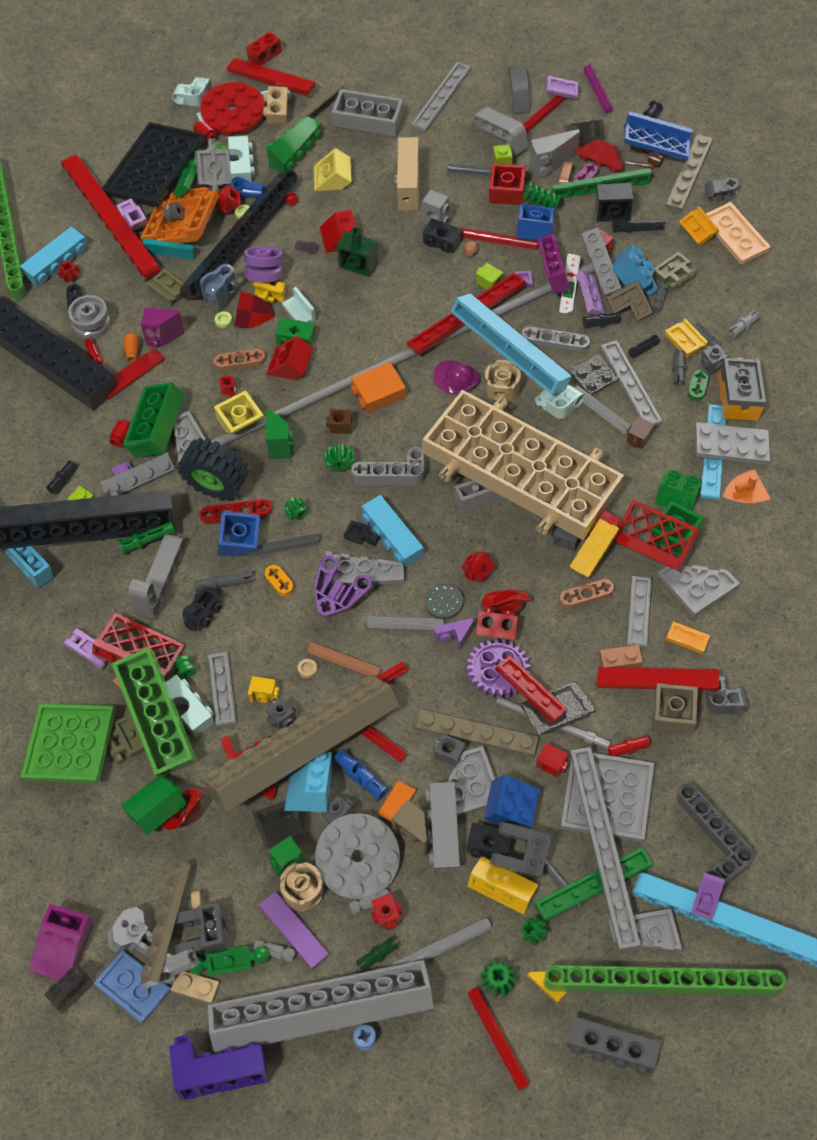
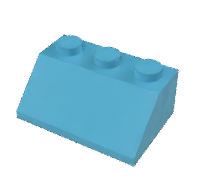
M324 752L291 772L285 811L327 812L332 777V752Z

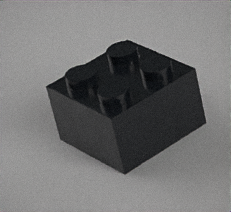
M631 183L597 185L595 201L597 222L627 221L631 219L633 205Z

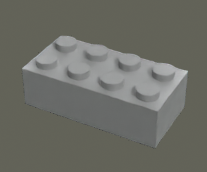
M340 89L332 110L333 126L396 137L404 114L403 99Z

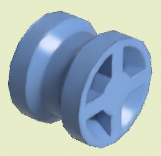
M360 1025L354 1031L353 1037L357 1048L367 1051L374 1047L376 1035L372 1027Z

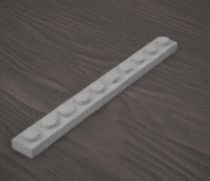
M591 747L570 750L618 952L640 948V941Z

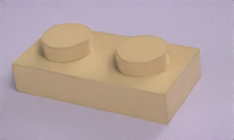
M184 971L176 975L171 992L213 1004L220 983Z

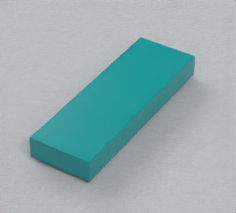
M144 239L143 245L149 254L194 260L196 256L193 245Z

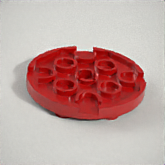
M228 82L214 86L204 95L200 104L202 120L216 130L217 133L232 135L231 133L241 132V134H244L260 124L264 117L265 103L261 93L253 86L244 82Z

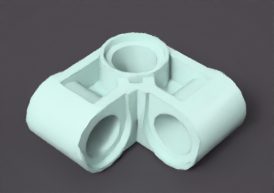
M195 77L191 85H177L172 95V100L176 104L200 106L204 95L211 89V80Z
M568 385L565 391L555 395H551L544 389L535 398V402L538 406L541 405L544 408L543 410L548 411L556 418L562 419L567 417L583 402L581 398L582 396L585 397V395L571 385Z

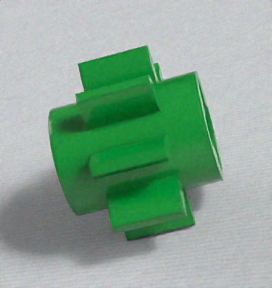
M290 498L285 503V515L290 520L293 517L296 520L302 519L307 513V503L302 498Z
M534 916L532 921L525 920L520 929L524 935L522 939L529 941L534 946H536L537 941L544 942L548 934L545 928L547 923Z

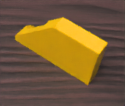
M529 972L527 976L557 1004L568 993L553 992L546 989L543 983L545 972ZM550 975L548 977L549 980L552 982L559 981V978L556 975Z

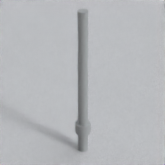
M498 697L496 704L584 739V742L592 745L594 743L607 749V746L611 743L596 736L594 732L583 731L559 720L552 724L542 713L503 697L502 699Z

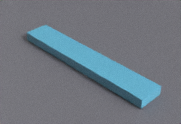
M709 404L707 423L726 425V419H722V406ZM704 458L700 498L719 500L723 460Z

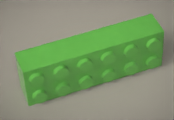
M148 647L111 663L154 774L156 776H165L197 762L154 651Z

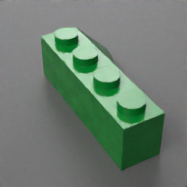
M304 116L293 124L291 130H285L282 137L277 136L274 139V143H268L266 150L269 168L280 173L293 170L297 161L303 159L306 151L312 149L314 142L321 139L323 135L322 124L308 116Z

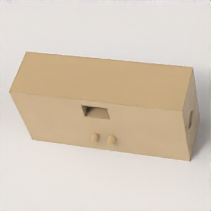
M418 137L398 138L397 175H395V178H397L395 183H397L398 210H418Z

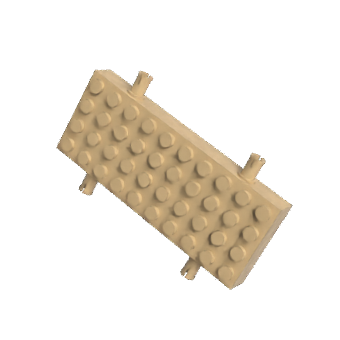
M462 390L422 439V453L445 465L439 473V477L442 480L445 478L444 481L448 482L456 471L543 518L536 527L539 533L544 530L542 535H546L554 524L584 540L604 509L608 507L620 490L624 475L599 462L604 456L602 450L596 453L598 448H594L591 454L587 456L504 412V408L508 405L505 399L500 403L502 398L499 397L491 405Z

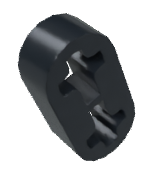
M71 284L66 288L68 309L74 300L83 296L81 286L78 284ZM74 290H76V296L72 294Z

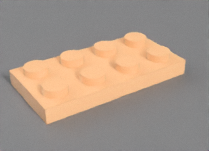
M731 202L706 213L719 228L720 232H716L715 236L741 265L770 251V245Z

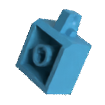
M632 244L616 256L612 270L625 286L637 280L642 290L648 295L657 291L658 286L652 278L654 266L649 260L647 261L644 258L640 248H636Z

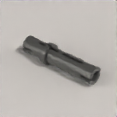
M251 571L219 577L213 575L211 578L194 580V585L202 584V586H196L195 591H201L204 586L217 590V588L253 583L252 577L244 578L252 576Z

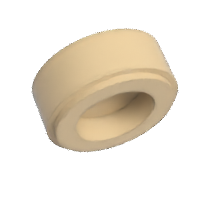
M304 659L298 664V673L303 678H312L318 671L317 664L312 659Z
M200 891L191 893L193 909L202 905Z

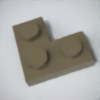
M637 280L605 297L614 314L628 306L637 321L653 313Z

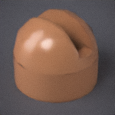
M470 241L463 245L466 255L474 256L477 253L476 242Z

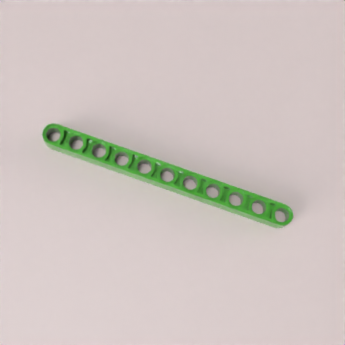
M0 161V249L10 295L14 300H21L26 296L23 273L20 268L21 263L4 171Z
M554 965L545 971L543 983L546 989L553 992L774 996L781 992L786 984V978L778 970ZM550 975H556L559 978V981L552 982L549 980L548 977ZM573 975L579 976L581 982L575 983L570 977ZM600 976L603 982L596 983L592 977ZM620 976L624 978L625 983L620 984L616 982L615 977ZM637 977H644L647 983H639ZM665 977L669 984H662L659 978ZM681 978H688L691 984H683ZM703 978H709L713 985H706L703 982ZM725 979H732L735 986L728 985ZM747 979H753L757 986L749 985ZM769 980H776L779 986H772Z

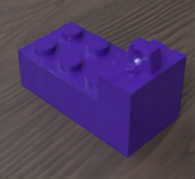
M188 1035L175 1037L174 1045L169 1046L174 1090L181 1101L269 1082L266 1057L261 1045L257 1046L255 1043L247 1044L244 1046V1049L239 1050L228 1048L215 1055L204 1053L199 1055V1058Z

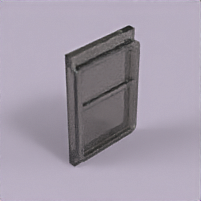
M576 681L549 691L567 708L566 713L553 724L528 700L520 703L524 713L540 735H548L588 718L590 714L596 712V708Z

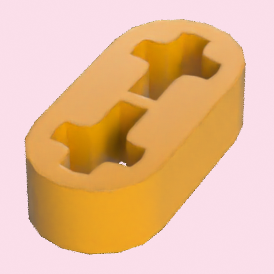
M271 565L266 568L265 577L273 589L282 597L290 596L294 588L289 577L279 566ZM270 573H277L278 579H276L273 575L271 576ZM280 583L288 586V590L282 589Z

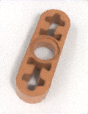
M261 349L219 354L214 358V365L219 371L261 366L266 360L265 353ZM237 358L245 359L242 363L235 362Z
M602 579L565 590L560 595V604L566 609H571L608 598L613 594L614 585L610 580ZM605 585V587L608 588V591L605 592V590L602 589V586ZM583 591H590L592 596L584 598L581 593ZM568 596L570 599L572 598V602H568V600H565V597Z

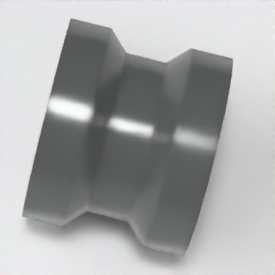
M178 202L163 208L164 216L168 222L184 217L183 208Z

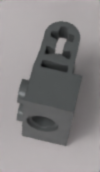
M500 822L498 834L525 842L524 857L522 860L492 853L489 864L530 878H541L551 835Z
M219 902L200 905L196 909L177 913L174 924L175 929L201 925L202 935H200L201 939L177 944L175 946V955L190 948L196 952L197 957L205 956L206 952L229 949L226 910Z

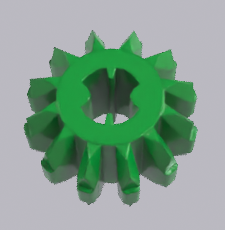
M342 443L340 445L334 444V446H329L324 452V463L330 471L344 472L345 469H351L355 462L353 448H350L349 445L343 446Z
M492 959L491 967L486 964L483 966L485 971L480 972V977L483 979L480 981V985L483 987L487 986L485 989L487 994L493 990V997H497V992L500 991L502 997H505V989L508 992L513 991L512 985L516 984L517 979L513 978L516 975V971L510 970V963L503 966L502 959L499 960V964H496ZM494 975H497V977L498 975H502V981H500L499 979L498 981H495Z

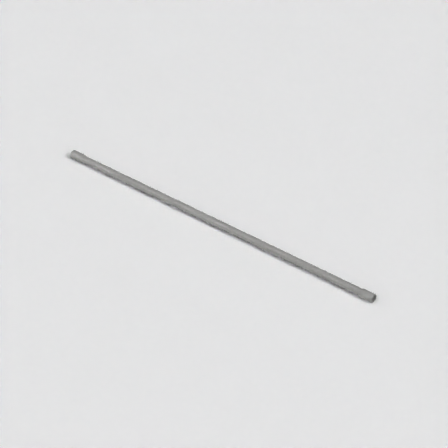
M592 262L578 270V272L582 271L587 275L595 272ZM550 283L491 311L500 316L552 291ZM464 325L434 346L456 337L471 328ZM407 349L289 404L274 413L283 418L351 386L352 377L388 362H391L392 366L417 354L411 349ZM266 416L233 434L221 435L211 440V442L217 441L221 446L227 445L266 426Z

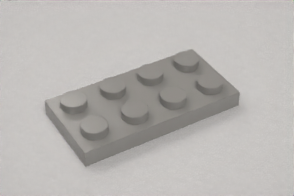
M696 422L694 426L695 457L769 464L768 430Z

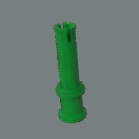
M170 521L141 534L133 533L131 537L123 540L118 539V544L123 555H126L131 550L141 549L146 543L159 539L166 534L176 532L173 522Z

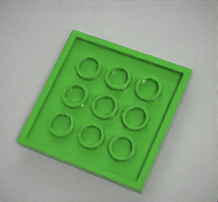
M39 704L21 778L24 781L99 784L116 708L114 706Z

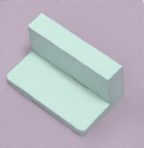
M294 287V297L283 302L282 306L293 320L311 323L316 321L313 306L297 287Z

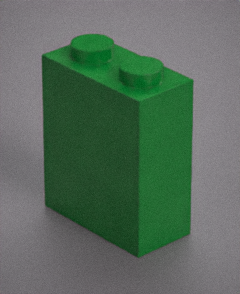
M159 775L121 806L128 817L148 835L187 803L183 799L185 794L178 785L175 786L170 778L166 780L162 775Z

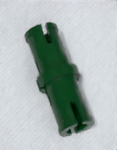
M389 937L388 940L377 947L373 946L369 953L355 961L360 966L362 973L378 961L381 963L384 957L399 949L397 943L388 947L395 941L392 937Z

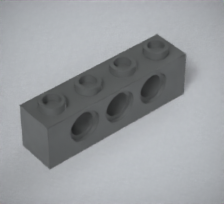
M574 1016L566 1047L570 1048V1052L583 1055L584 1052L592 1055L591 1058L604 1062L607 1059L613 1061V1064L617 1067L626 1068L630 1066L636 1068L635 1071L637 1073L648 1075L649 1072L653 1073L655 1070L661 1042ZM592 1036L596 1039L597 1043L589 1045L586 1043L585 1038ZM615 1043L619 1050L612 1052L608 1050L607 1044ZM635 1049L640 1053V1057L632 1058L628 1051Z

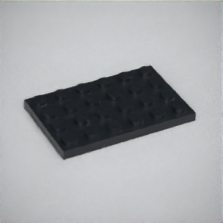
M149 122L103 185L102 190L108 196L125 200L132 199L134 202L159 207L195 155V151L200 148L206 139L204 133Z

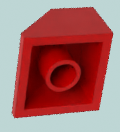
M352 209L335 212L320 226L326 253L336 252L337 244L344 232L351 233V229L356 226Z
M299 336L279 344L274 349L266 375L291 380L303 377L307 371L306 367L311 359L313 347Z

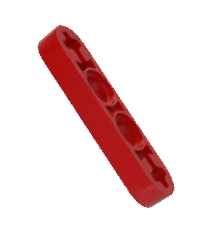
M260 499L206 506L200 510L199 515L204 524L221 523L222 511L225 510L241 513L240 511L243 508H249L250 512L248 514L260 515V518L271 515L273 509L269 500ZM262 506H266L265 511H262ZM206 513L211 514L210 518H206Z

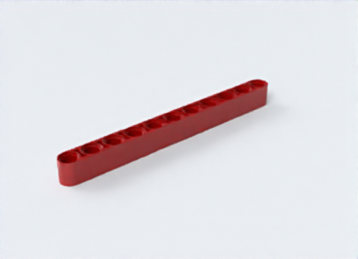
M77 154L61 160L63 169L67 170L68 176L71 180L75 181L76 187L82 191V195L86 201L90 202L89 205L98 213L97 216L100 220L104 221L105 227L109 232H112L113 238L117 243H120L121 249L125 254H128L129 260L133 265H136L137 271L141 276H144V280L146 281L160 273L155 260Z

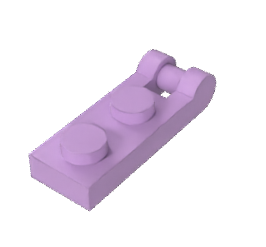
M579 271L576 275V280L580 282L588 313L596 316L599 313L605 314L595 276Z

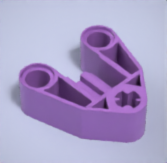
M331 555L322 558L314 587L318 612L325 618L349 611L372 588L370 578L367 575H359L347 589L340 603L337 601L346 587L343 583L336 580L326 596L325 593L339 569L337 559ZM328 561L335 563L334 568L331 570L324 568L325 563ZM362 580L368 582V586L365 589H360L357 586ZM326 604H329L331 610L329 612L327 610L326 612H323L324 610L322 606H327Z

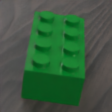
M173 382L144 386L123 442V446L135 458L164 454L185 396Z

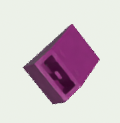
M49 904L40 925L29 972L69 984L94 925L88 915Z

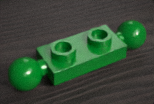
M249 945L206 952V960L197 957L198 966L189 969V971L194 975H198L208 968V974L211 976L252 969L251 961L263 964L268 961L270 954L268 949L263 946H259L253 952H250Z

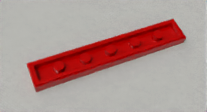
M234 58L226 67L227 72L277 87H288L290 91L307 96L316 87L315 81L238 58Z
M598 667L597 688L656 690V685L659 683L698 687V691H719V670Z

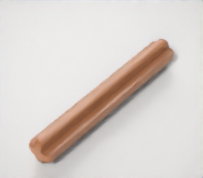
M311 642L308 646L309 654L364 675L376 677L381 673L379 667Z

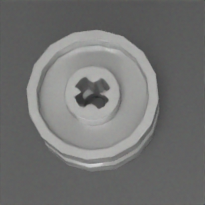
M85 295L74 300L69 306V318L73 330L78 337L96 339L106 334L109 330L111 321L106 304L101 298L95 295Z

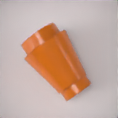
M127 334L122 340L128 361H134L138 357L140 339L135 334Z

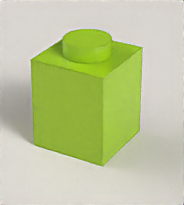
M510 144L493 146L494 164L512 165L513 156Z
M488 263L480 267L476 272V284L486 290L503 280V272Z

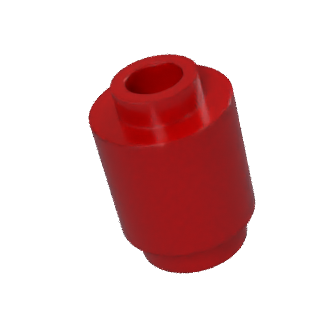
M198 121L193 127L194 132L204 133L206 138L204 143L208 144V139L210 138L216 139V130L205 121Z
M126 420L116 422L109 435L110 444L118 448L123 446L130 422Z

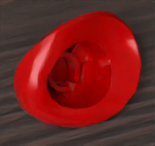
M507 589L487 593L482 599L481 605L485 608L495 607L502 614L503 610L513 611L517 614L521 610L523 603H529L531 599L527 591Z
M195 788L184 791L185 796H183V799L187 804L162 823V827L171 831L178 828L182 823L194 821L201 812L200 800L204 797V793ZM185 808L186 811L181 815V811Z

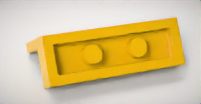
M599 519L570 567L589 579L620 529L613 524L611 525Z
M481 857L470 874L467 887L525 915L538 885L512 871L489 864L490 860Z

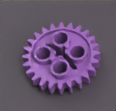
M495 639L493 644L490 640H487L486 646L481 642L479 648L474 647L473 653H470L469 659H467V679L472 680L471 686L477 685V692L483 689L484 696L489 692L491 693V698H494L495 694H498L500 699H502L503 694L510 698V692L517 695L518 691L495 668L504 658L510 655L530 674L531 665L528 664L529 658H524L525 651L519 652L520 646L513 648V642L506 645L505 639H503L502 643Z

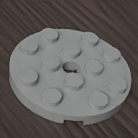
M349 814L333 821L320 835L315 850V864L321 874L323 883L337 895L349 899H360L375 892L378 894L380 890L385 889L394 879L400 861L399 846L393 832L381 820L367 814ZM360 850L362 852L363 860L361 862L353 861L351 857L353 851Z

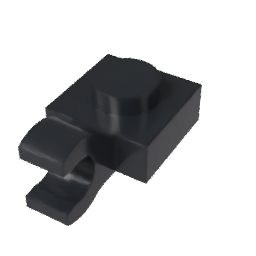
M351 520L343 534L344 539L359 545L365 541L367 544L376 547L379 542L376 539L378 537L377 534L368 532V526Z

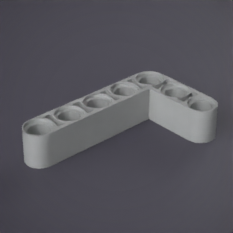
M166 534L146 581L131 580L128 595L136 615L156 618L155 614L160 609L163 594H166L169 587V579L173 577L176 562H179L182 555V547H185V538Z

